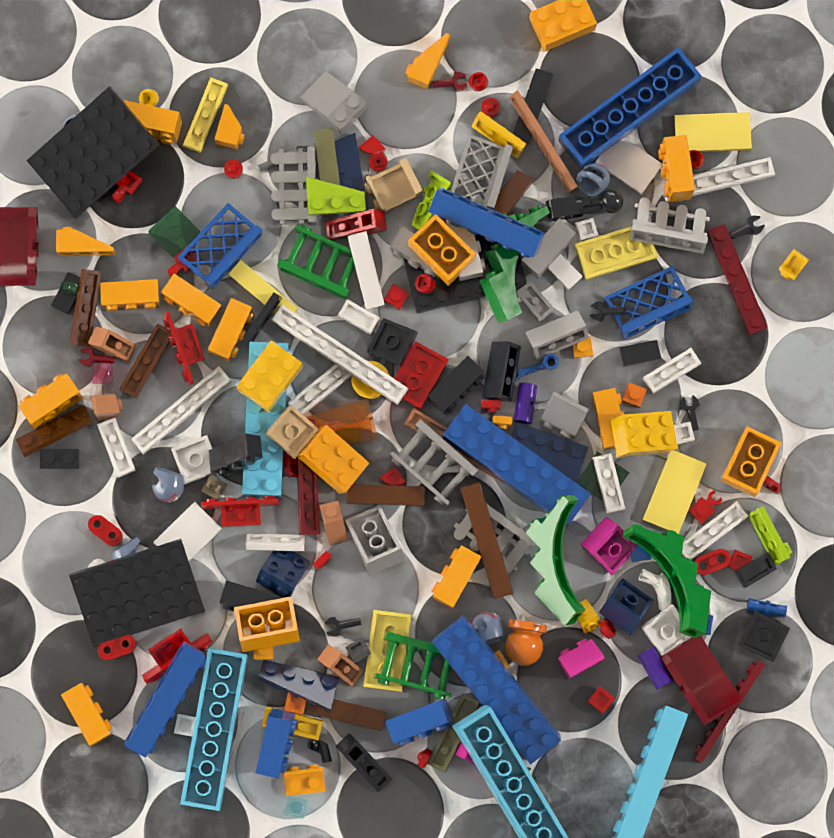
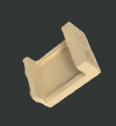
M407 158L400 160L398 165L377 175L365 177L366 183L364 187L368 194H372L374 198L372 203L375 209L385 213L423 196V190Z

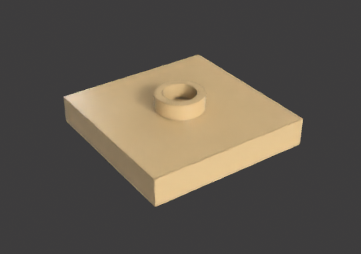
M290 404L265 434L295 459L320 429Z

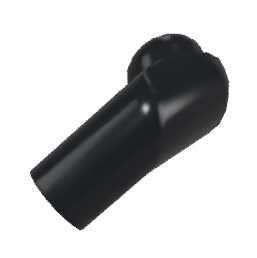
M312 739L308 742L310 750L321 754L323 763L332 761L329 746L326 742L320 739Z

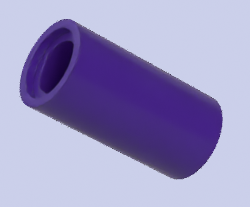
M519 383L513 417L514 422L532 424L537 385Z
M654 647L637 656L657 690L673 681Z

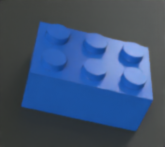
M447 699L433 702L385 721L393 744L399 743L400 746L414 742V737L416 736L419 739L432 735V730L434 729L437 732L450 728V723L455 722Z
M272 708L266 724L256 774L277 779L281 773L284 774L289 760L285 756L289 755L293 743L290 735L293 736L298 721L294 719L295 713Z

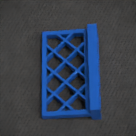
M227 203L178 256V259L206 282L209 288L213 289L262 236V229L258 225L255 226L231 204ZM228 209L235 214V221H224L223 215ZM235 224L236 233L224 234V225ZM237 224H246L250 229L246 233H238ZM214 225H222V234L211 235V228ZM236 237V244L233 247H225V238ZM209 238L210 248H198V242L201 239ZM211 238H223V247L212 248ZM210 251L211 261H199V252ZM212 251H223L224 257L221 260L213 261ZM189 252H197V262H188L184 257ZM211 264V271L207 276L200 272L199 265Z
M673 266L604 297L608 307H616L610 301L616 297L623 299L621 307H624L626 301L636 303L634 312L626 310L625 314L632 315L629 322L622 324L620 320L621 315H613L624 340L693 308V300L690 295L688 296ZM671 273L674 278L673 283L663 282V276ZM653 282L658 285L655 292L645 289L646 284ZM660 285L670 288L668 296L657 293ZM673 289L681 291L683 295L679 299L671 298L670 296ZM632 290L639 291L638 300L628 297L629 292ZM643 293L653 296L651 304L640 301ZM655 298L665 299V305L662 307L653 305ZM639 305L649 308L648 312L644 315L636 313Z

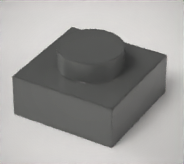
M362 638L345 647L354 663L371 654Z

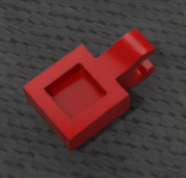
M130 171L116 184L119 188L113 194V200L120 204L126 193L129 195L134 193L141 184L142 179Z
M185 248L173 258L176 263L167 270L170 277L173 274L178 275L182 269L185 273L190 271L178 259V256ZM189 252L184 257L188 262H197V255L194 252Z

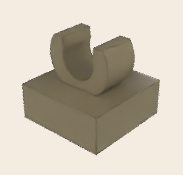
M210 474L201 492L218 501L226 489L227 483Z

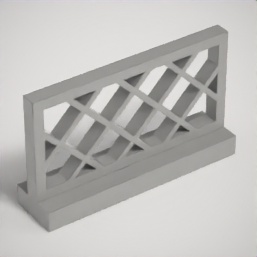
M469 134L451 192L454 193L456 189L462 187L466 194L462 197L474 201L473 196L480 194L483 199L481 205L493 210L513 146L506 144L503 147ZM470 142L477 143L481 149L473 151ZM493 149L499 152L497 156L491 158L487 150ZM483 152L487 160L480 162L476 155ZM472 157L476 164L468 167L465 159ZM490 163L493 171L486 173L482 166ZM479 168L482 175L475 178L471 170ZM467 172L471 180L463 182L460 174ZM485 179L488 186L481 189L477 181ZM471 183H473L477 189V191L470 193L466 187V185H469Z

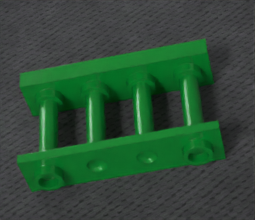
M296 225L295 233L299 234L288 259H285V261L280 259L277 269L347 300L350 292L346 285L355 268L351 249L311 232L312 229L305 225H301V227ZM308 238L315 241L316 244L306 265L300 268L295 265V260L305 239ZM324 245L333 249V252L323 273L318 276L313 274L312 268ZM340 253L351 258L340 282L336 284L330 281L329 276Z
M388 631L385 632L383 640L388 641L387 645L389 646L382 674L376 673L373 677L378 679V683L389 685V682L432 693L434 698L445 700L446 697L452 696V693L445 692L451 670V665L445 658H443L445 662L438 689L427 687L433 658L436 655L443 656L433 643ZM403 645L406 646L407 654L401 678L389 677L396 647ZM422 650L425 651L424 655H426L420 682L419 684L408 682L415 652Z

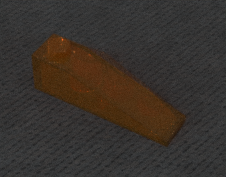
M368 398L306 417L307 419H315L317 428L327 425L348 443L360 444L378 439Z

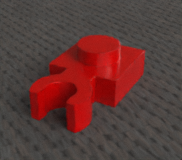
M714 490L708 494L707 500L701 497L688 510L700 524L715 512L712 506L719 505L722 502V498L718 499V501L712 499V495L715 493Z

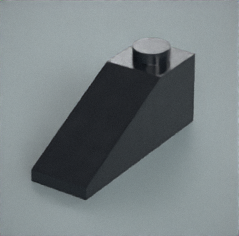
M226 580L219 603L223 605V609L234 612V607L281 599L282 597Z
M350 733L335 746L377 792L381 791L392 780L391 776Z

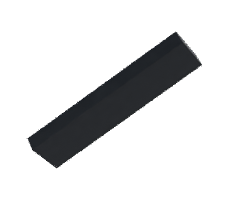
M537 68L524 100L536 120H538L553 78L552 73ZM519 115L513 135L529 144L532 134Z

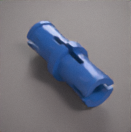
M749 598L746 610H757L765 615L785 618L787 606L770 603L769 600L759 601Z

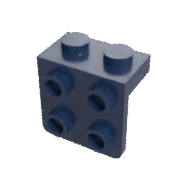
M273 550L261 567L256 582L275 592L278 596L283 598L291 597L298 582L310 566V561L294 551Z

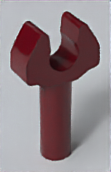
M454 72V76L451 79L432 81V88L452 86L456 92H461L467 88V84H458L457 80L465 79L466 74Z
M85 347L80 350L81 353L90 355L87 360L79 359V362L85 367H91V364L94 362L115 364L114 356L95 354L92 347Z

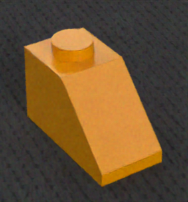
M225 104L215 136L216 145L238 150L239 145L243 144L245 134H242V127L231 108Z

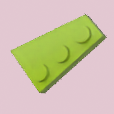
M431 170L429 173V177H431L429 185L425 186L423 193H425L424 199L418 204L411 224L418 230L433 217V213L428 211L436 191L441 187L451 191L453 183Z
M306 177L308 215L366 211L365 194L363 191Z

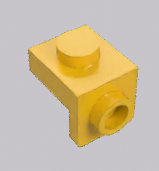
M793 249L780 266V274L787 280H795L809 259Z
M584 599L580 603L586 610L577 621L586 634L594 631L599 626L600 620L588 600Z

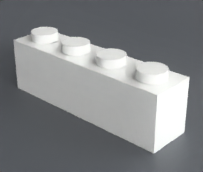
M446 220L447 226L476 253V260L459 275L460 281L481 277L483 270L486 269L484 260L479 257L478 252H481L479 241L475 240L474 234L468 232L467 228L453 226L449 220Z

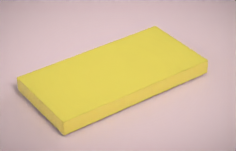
M749 112L674 115L675 136L687 135L689 151L720 152L752 149Z
M631 226L575 243L574 247L585 280H589L657 259L658 255L654 244L629 240Z
M670 451L642 520L664 530H673L679 534L707 464L677 451Z
M373 610L369 641L371 654L367 656L364 679L365 688L402 692V685L389 682V685L380 684L378 679L373 677L376 673L382 674L389 646L387 645L388 641L383 640L385 632L388 631L409 637L411 614ZM399 645V647H396L389 677L401 678L407 654L406 646Z

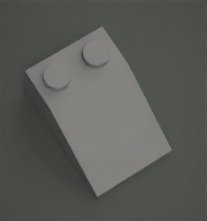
M326 71L300 97L303 102L340 135L367 109V103L359 95Z
M553 392L540 422L543 423V427L549 430L556 429L560 431V435L567 439L575 438L589 409Z
M380 505L345 520L369 576L405 561L402 547Z

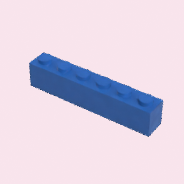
M442 187L436 191L428 211L433 213V216L436 214L440 219L449 220L453 226H462L467 228V231L472 234L485 236V239L490 242L503 244L502 246L508 250H517L520 252V255L527 258L534 257L538 253L545 235L544 232Z
M185 641L182 643L125 739V747L145 758L148 753L151 754L156 747L155 741L158 736L162 737L166 730L165 724L168 719L172 720L176 713L175 707L178 702L180 704L183 702L187 687H191L196 680L195 674L197 670H201L205 665L206 655L204 652Z

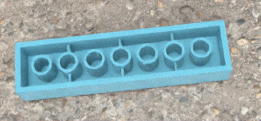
M250 342L248 370L269 343ZM276 343L289 353L288 343ZM287 389L269 413L247 398L245 433L261 436L263 458L255 461L253 465L243 467V497L263 498L265 496H275V498L282 499L283 449L265 433L286 409Z
M208 648L180 805L221 811L248 660L247 654Z
M484 705L453 725L454 730L519 838H568L491 707Z
M664 706L662 709L657 710L654 721H657V723L649 731L647 739L650 741L648 746H644L640 756L643 758L642 763L636 766L633 775L636 776L635 782L630 783L627 790L629 795L628 801L623 802L620 813H622L621 820H617L614 825L613 831L616 832L614 838H643L686 722L687 713L669 706Z

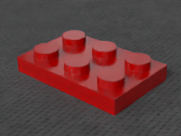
M415 341L403 366L400 367L394 377L395 380L408 388L402 400L421 410L449 359Z

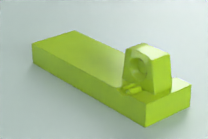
M764 506L749 513L748 517L774 564L778 565L789 559L792 551L787 542H782Z

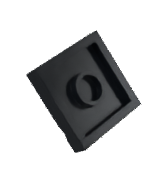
M383 318L367 352L370 355L402 367L418 332Z
M755 610L738 646L774 662L791 627Z

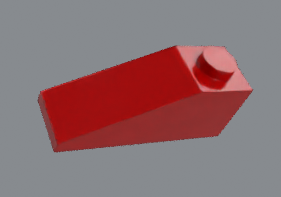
M371 209L326 221V237L329 240L348 238V235L364 231L367 232V235L387 231L385 212Z

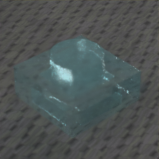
M289 796L285 815L304 819L308 800Z

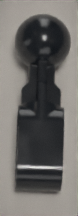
M609 189L604 191L600 198L591 199L589 196L582 198L581 196H569L551 199L545 202L550 212L547 214L548 221L579 218L596 209H602L610 214L616 213L623 206V197L617 190Z

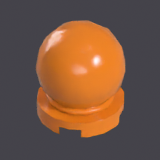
M509 619L508 627L512 628V632L508 635L505 642V651L508 658L514 664L520 666H529L535 663L543 651V641L539 635L541 633L546 634L547 625H536L533 622Z

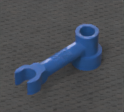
M547 354L543 362L517 369L519 375L515 382L519 381L521 377L539 370L556 369L559 365L558 357L555 354ZM551 360L555 362L552 366L548 365V362Z

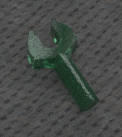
M66 281L65 283L61 282L59 290L78 294L77 284Z

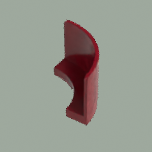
M0 207V286H36L38 274L36 257H39V242H35L37 241V230H39L37 207Z
M702 636L696 639L691 637L660 657L677 685H682L679 688L681 693L690 703L703 725L708 724L743 701Z

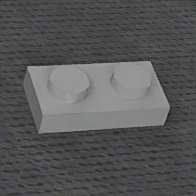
M531 281L516 292L519 299L539 322L555 311L554 307Z

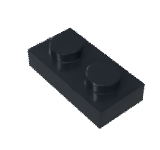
M40 449V469H79V449Z

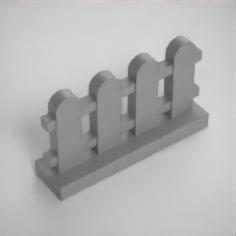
M307 147V152H303V148H298V152L284 153V149H279V153H273L270 159L274 165H279V171L271 174V180L273 183L279 184V190L273 191L271 198L274 202H280V209H274L271 217L275 221H280V225H285V221L299 220V224H304V220H308L310 225H318V215H308V208H304V202H307V190L304 189L306 177L317 179L316 148ZM298 164V171H284V165ZM304 164H307L308 171H304ZM285 183H299V189L285 190ZM285 202H299V208L285 209Z
M648 198L640 199L639 204L635 203L634 210H638L637 218L632 221L629 240L704 254L708 239L707 233H704L705 223L708 224L710 217H706L704 209L699 208L695 211V214H689L688 208L685 205H679L676 211L669 210V204L665 201L659 202L658 207L650 206L651 202ZM649 213L656 214L655 223L648 222ZM668 216L675 217L674 227L667 226ZM686 220L693 221L692 230L685 229Z
M487 504L494 530L499 534L497 540L501 552L508 542L515 546L507 558L503 556L507 572L509 574L513 569L517 571L519 560L524 553L528 555L531 552L528 550L529 546L534 547L536 543L526 534L525 530ZM467 513L460 524L455 523L454 527L457 529L454 531V537L457 540H462L465 536H468L472 539L469 545L470 549L478 551L479 547L476 537L469 532L472 524ZM498 523L505 527L503 531L496 527ZM514 534L521 538L518 542L512 538Z

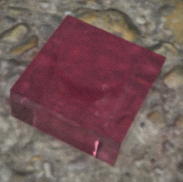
M93 364L92 383L112 384L113 364Z

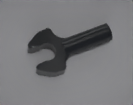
M756 215L750 216L747 225L729 233L731 239L733 240L748 232H753L755 235L760 234L765 225L755 227L753 223L761 217Z
M597 301L591 307L593 309H600V312L598 314H591L590 317L602 322L606 315H625L626 309L625 307L606 308L603 302Z
M692 395V406H687L686 400L683 397L680 402V410L688 413L689 422L694 432L699 430L695 410L700 404L699 400Z
M331 617L325 622V625L335 624L336 629L327 632V635L337 637L342 629L360 626L361 620L360 618L340 622L336 617Z

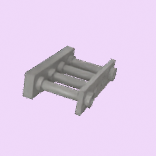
M420 419L416 423L418 427L417 434L398 455L393 451L390 453L393 456L391 461L398 467L403 465L436 495L434 499L442 506L444 503L450 505L451 502L447 497L466 476L470 474L475 476L479 470ZM428 436L433 440L432 446L413 467H410L404 459L423 437L426 438ZM443 449L447 453L446 459L425 480L418 472L437 450ZM457 461L462 466L460 468L461 471L440 493L432 485L452 463L454 464Z

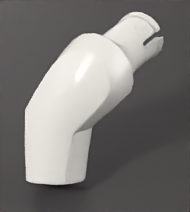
M642 569L639 581L654 586L658 598V609L663 611L672 604L669 580L663 573L657 575Z

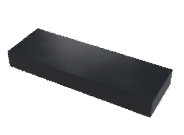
M273 292L242 340L247 344L254 342L282 300V296Z

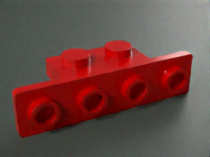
M165 312V317H162L165 327L170 329L171 335H169L171 345L176 346L178 352L175 354L178 364L183 366L184 371L181 372L185 383L188 382L189 385H192L194 381L188 365L205 360L193 323L175 329L170 312Z
M265 496L263 499L256 500V497H245L244 500L237 501L236 498H225V501L206 499L205 502H201L202 509H221L222 528L261 526L260 507L279 506V499H275V496Z
M180 628L149 648L150 654L158 665L142 674L145 683L157 681L160 675L166 672L184 641L201 651L207 649L210 643L213 642L208 633L190 643Z

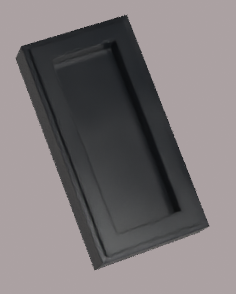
M70 272L67 273L51 304L53 308L69 315L77 299L80 277Z
M657 340L619 348L623 367L661 359Z
M765 552L735 570V573L743 588H747L777 568L769 552Z

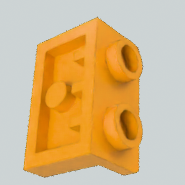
M318 764L307 765L305 770H299V767L287 768L288 772H284L286 796L326 792L323 768H319Z

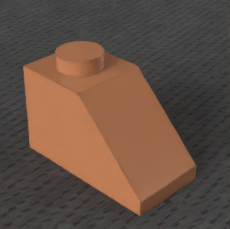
M95 326L88 342L89 345L126 362H129L136 344L113 331Z
M115 394L91 396L94 414L98 421L121 416L120 410H123L122 401L117 399Z
M339 501L320 505L329 545L348 541Z
M328 644L317 659L351 687L364 672L330 644Z

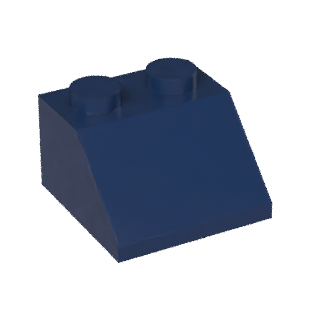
M622 578L598 613L631 635L654 600Z

